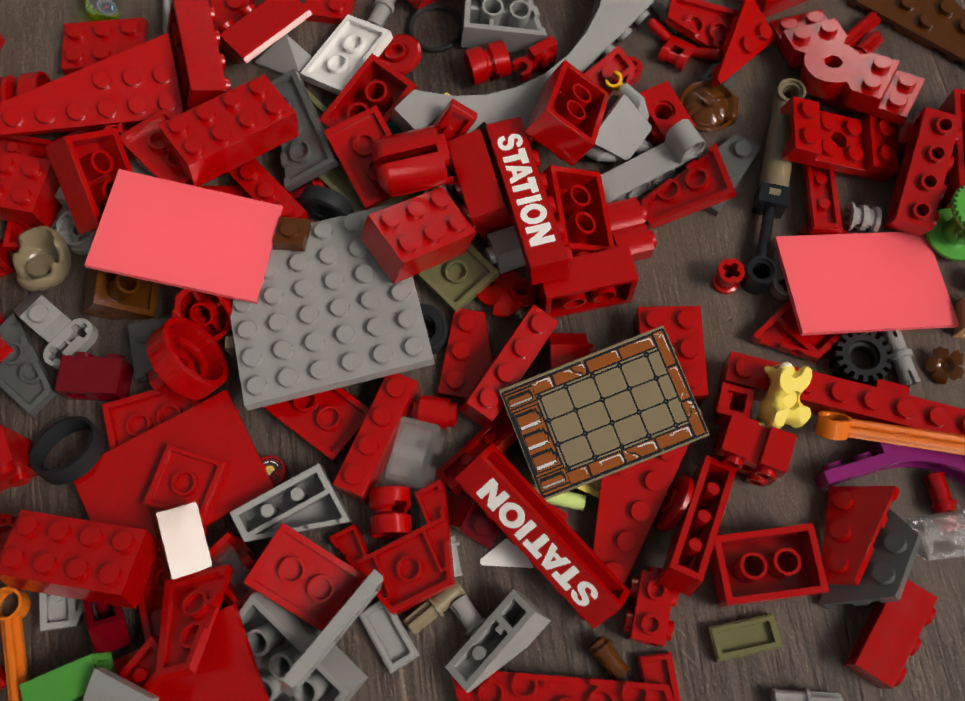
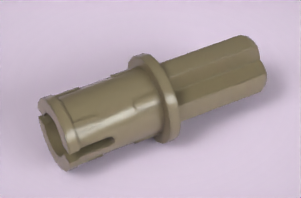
M455 579V586L427 599L404 618L405 625L414 635L418 634L438 616L444 617L443 612L454 601L465 595L466 592Z

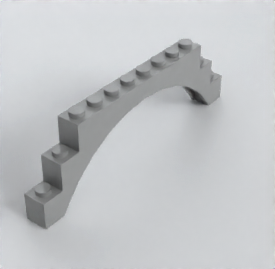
M595 0L590 19L578 43L564 59L545 74L518 87L487 95L452 96L414 89L393 109L390 119L403 132L432 126L453 98L477 113V120L467 133L481 129L484 138L487 140L486 124L521 117L524 128H527L544 82L558 66L566 60L583 74L595 65L594 62L599 57L603 59L615 49L612 44L616 40L621 43L633 31L630 26L634 22L639 25L650 14L647 9L654 0Z

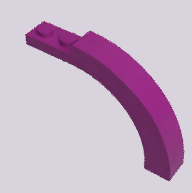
M876 442L868 447L869 452L852 457V463L842 465L839 460L822 466L823 472L814 477L816 485L820 490L883 470L916 468L935 473L944 472L946 477L965 486V455Z

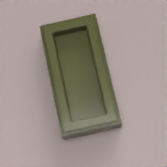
M773 613L706 628L715 662L783 648Z

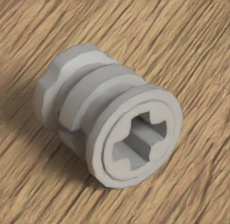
M849 202L843 213V229L847 232H850L853 228L856 231L863 232L868 229L870 232H877L882 220L881 207L873 206L869 208L868 205L856 207L854 202Z

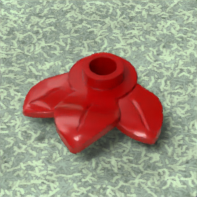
M511 270L503 274L499 273V277L494 280L495 284L486 287L476 295L484 305L493 307V316L509 317L516 314L521 307H527L534 303L536 300V289L529 280L520 278L517 272Z

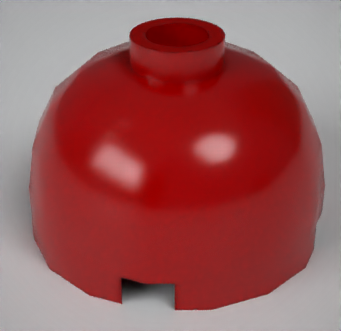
M183 289L176 295L172 317H183L197 323L215 341H219L232 329L230 319L232 315V299Z

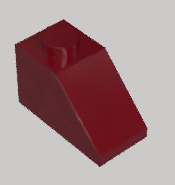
M82 600L87 629L95 653H107L131 645L123 607Z

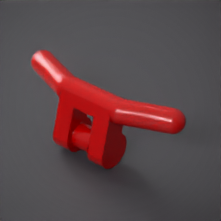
M651 18L647 22V27L665 43L658 54L657 60L664 64L667 61L675 65L674 69L680 72L684 70L691 57L708 60H719L722 57V52L719 49L697 47L672 35L655 18Z

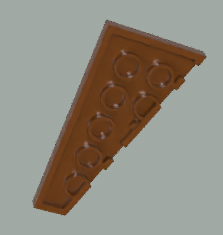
M955 0L847 1L846 5L852 8L858 6L869 13L876 12L878 17L892 25V30L929 50L935 48L946 54L945 59L952 63L957 60L965 64V10Z

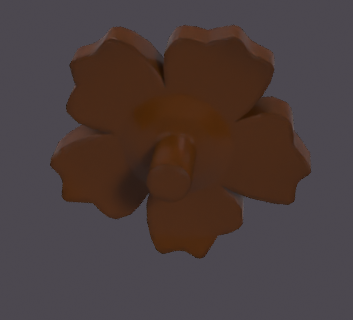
M939 346L933 349L935 358L929 357L924 366L925 371L934 372L932 378L936 380L937 384H946L948 375L951 380L963 377L965 370L958 365L964 363V354L960 353L959 350L949 355L950 351L948 348Z

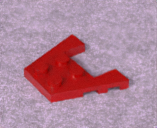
M441 479L414 492L427 524L370 553L359 525L353 524L329 536L330 542L346 557V561L352 567L366 576H369L374 569L384 576L381 589L376 596L392 615H398L455 586L446 486Z

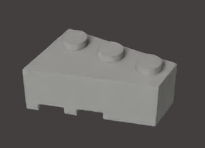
M319 463L229 512L244 542L272 538L282 522L297 532L353 522L324 467Z

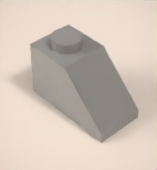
M38 291L31 292L13 309L20 319L49 343L71 322L65 314Z

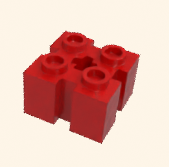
M732 413L726 423L719 428L710 457L722 461L723 464L737 468L736 472L745 474L746 481L750 484L760 487L770 486L776 481L777 477L780 478L787 473L797 435L772 426L770 428L758 424V421Z

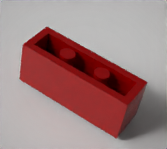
M907 580L900 601L888 603L876 601L844 666L880 689H893L894 686H898L906 675L907 670L904 666L909 656H913L921 645L919 635L923 627L928 626L935 617L936 609L933 607L938 597Z

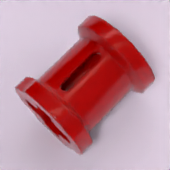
M735 258L724 259L720 262L717 272L713 275V288L718 293L725 295L736 291L739 282L742 281L745 275L744 265Z

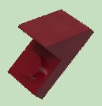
M450 490L447 494L450 528L491 550L502 529L486 516L484 510L472 497L461 493L456 496Z

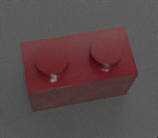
M75 352V355H62L55 391L70 400L112 402L129 397L134 368L119 354L107 353L105 357H94L90 353Z

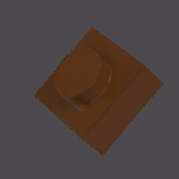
M279 216L273 238L275 249L305 252L311 229L309 219Z

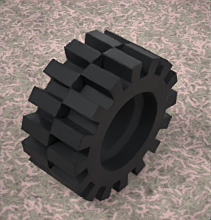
M866 332L845 333L831 348L832 351L829 353L828 358L832 360L829 362V367H835L836 370L832 373L834 377L841 375L842 379L872 385L876 380L882 379L887 375V372L892 367L890 362L893 360V354H887L891 350L890 345H882L886 340L883 336L878 340L874 338L877 332H869L868 334ZM861 349L866 352L871 359V366L868 369L856 367L849 357L851 350Z

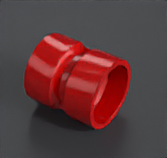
M502 39L486 43L485 49L476 46L463 51L466 70L473 86L489 82L491 76L497 80L512 74L510 57Z
M381 486L370 489L369 508L374 512V515L369 518L370 537L394 539L401 538L412 532V517L407 514V510L411 508V488L405 486Z

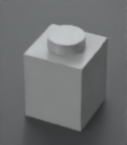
M513 225L487 234L489 247L485 248L486 256L492 265H496L500 274L526 265Z

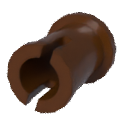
M602 635L588 647L592 652L590 657H595L611 677V680H619L630 670V667L611 645L612 639L609 638L607 640Z

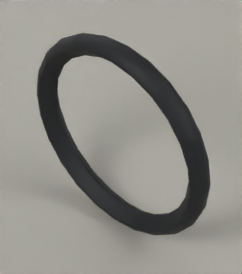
M428 4L422 9L416 10L410 17L407 27L408 35L416 38L413 33V25L417 17L423 12L432 9L448 11L456 18L459 25V30L454 40L440 47H430L419 42L421 50L438 53L447 51L456 46L461 40L462 17L454 8L448 5Z

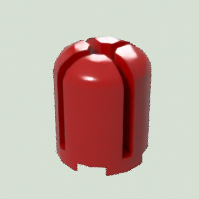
M440 124L380 137L374 143L372 160L377 173L379 187L387 196L398 197L454 183V176H447L449 174L447 167L451 158L445 134H438L440 133Z

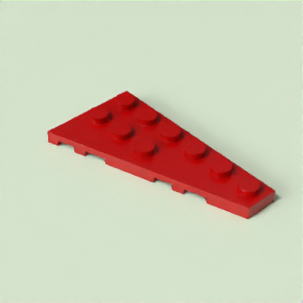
M169 32L1 102V137L106 127L107 124H139L165 107L174 116L183 113Z
M689 444L600 479L592 551L624 585Z
M496 671L468 693L452 676L457 701H674L670 685Z

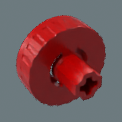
M183 317L168 319L149 335L146 341V353L153 367L147 373L149 377L148 383L155 391H160L165 395L173 389L186 398L203 399L221 386L228 378V363L222 349L204 328Z

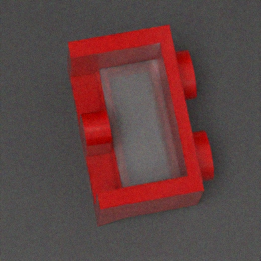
M227 532L209 549L212 561L211 568L228 564L234 570L225 592L224 600L228 605L236 604L240 610L251 594L257 592L243 583V580L259 558V555L248 542H244L241 534Z

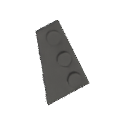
M735 134L718 147L734 189L761 150L760 146L738 134ZM726 201L703 210L716 217Z

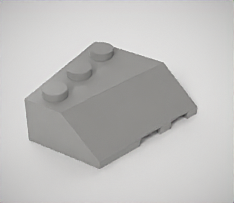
M463 0L461 47L473 48L480 46L482 49H485L486 43L502 39L507 51L515 53L547 38L545 28H542L539 20L540 13L533 0Z

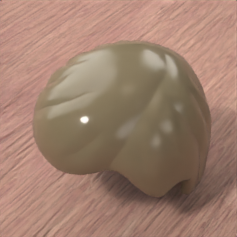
M48 226L32 227L22 232L18 237L20 248L17 253L12 255L13 265L17 273L16 280L19 285L27 291L36 292L46 291L61 284L68 276L72 265L71 252L63 236L57 230Z

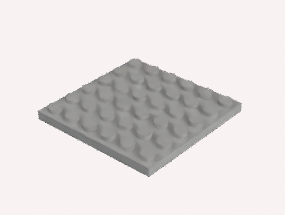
M394 203L347 214V216H338L310 223L311 229L305 252L275 249L273 244L264 277L265 281L262 284L257 304L232 299V315L230 319L243 401L247 410L435 364L413 276L393 284L360 238L367 216L390 207Z

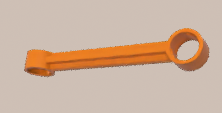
M828 410L819 411L814 432L827 439L846 440L849 437L965 455L964 435L852 419L843 413Z
M3 587L0 588V622L8 701H21L22 696L19 684L29 681L22 619L30 610L31 600L29 595L23 590ZM15 593L18 597L17 609L13 614L5 617L1 610L2 603L8 595Z

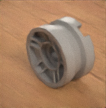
M70 210L66 211L57 221L56 230L63 236L73 253L86 255L89 253L96 231L79 235Z

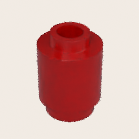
M421 395L420 400H414L412 418L417 419V426L445 430L448 427L455 428L459 403L452 402L451 398Z

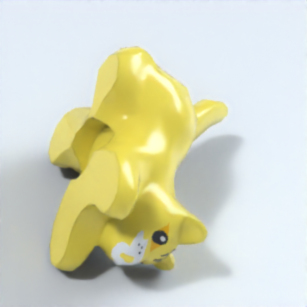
M789 362L779 363L773 367L766 366L764 371L771 380L770 387L760 404L759 414L754 420L758 421V424L761 426L766 424L767 428L772 426L781 429L784 424L790 425L793 428L803 426L810 419L811 410L800 402V396L811 382V368L802 366L796 371Z

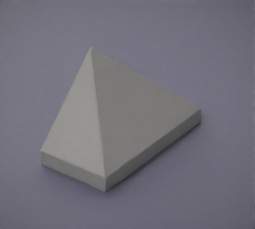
M286 34L261 52L254 63L256 66L281 76L292 69H295L300 75V72L312 59V56Z

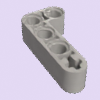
M683 119L669 129L664 143L601 174L606 204L639 197L660 186L669 178L674 179L686 169L685 166L695 159L697 161L700 159L706 142L691 121Z

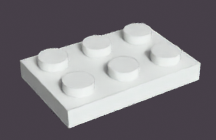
M348 14L303 68L300 75L304 81L339 95L372 53L377 57L380 56L393 39L391 31Z

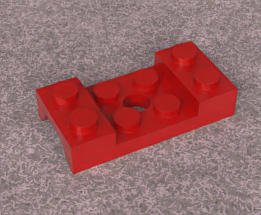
M793 96L780 108L781 114L790 115L791 136L782 153L783 160L881 182L886 181L899 172L894 122L872 115L867 116L864 120L821 111L819 102ZM832 138H834V139L838 142L839 147H838L837 143L832 140Z

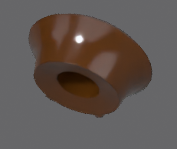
M700 80L689 84L681 91L678 98L695 123L697 131H719L737 122L739 98L734 96L723 84L713 88L710 84L711 80Z

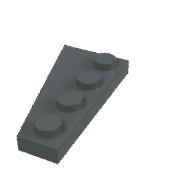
M295 69L271 81L296 112L299 136L282 144V154H280L281 165L285 171V178H283L284 186L289 192L340 165L324 135V128L301 77Z

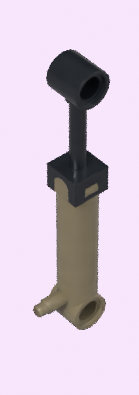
M787 78L781 81L770 103L771 116L759 184L754 195L751 210L753 214L762 215L755 257L748 261L744 268V278L740 281L742 289L752 295L764 293L777 274V267L774 261L767 257L773 220L774 218L780 219L788 206L791 190L788 184L792 161L782 159V153L791 136L790 115L781 114L780 108L793 96L805 98L806 95L805 85L795 78ZM752 272L760 273L764 279L755 277Z

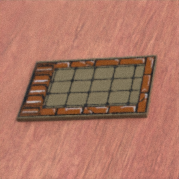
M663 325L499 390L507 410V417L511 420L530 468L531 478L534 479L539 494L545 500L710 435L702 418L701 410L697 406L677 359L675 349L672 347Z

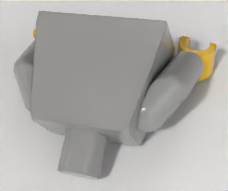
M613 71V76L619 80L617 84H610L605 79L606 88L613 92L610 94L595 145L585 154V156L597 162H616L619 158L628 161L634 153L640 155L653 148V145L645 139L652 130V126L648 122L649 113L645 98L628 83L624 84L622 82V75L618 71Z

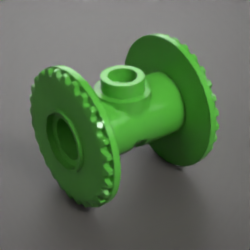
M965 185L961 186L953 194L950 203L951 208L936 211L939 212L938 222L934 229L925 233L927 242L935 250V253L940 254L941 257H945L947 260L958 262L965 261Z

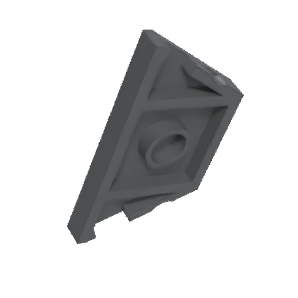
M889 508L887 513L888 520L884 529L881 528L873 545L874 552L859 586L828 584L829 592L822 594L819 604L823 608L834 609V605L852 603L854 606L869 605L874 601L881 603L900 601L923 540L921 536Z

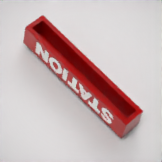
M521 117L486 124L487 140L531 283L536 285L569 277V264L573 263V254L570 245H564L562 238H565L561 219H555L556 205L553 196H547L548 182L545 172L540 173L538 167H540L537 149H531L530 145H533V140L525 132L526 128L523 126Z
M493 443L455 477L463 491L479 504L486 516L503 530L508 540L526 555L531 565L549 580L555 591L562 595L576 610L578 616L585 620L593 629L622 608L630 594L628 588Z

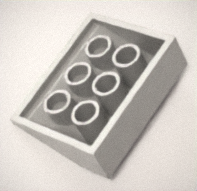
M258 591L251 594L240 609L239 614L269 701H350L367 680L368 676L335 645L295 695L289 697L281 690L282 679L322 631Z

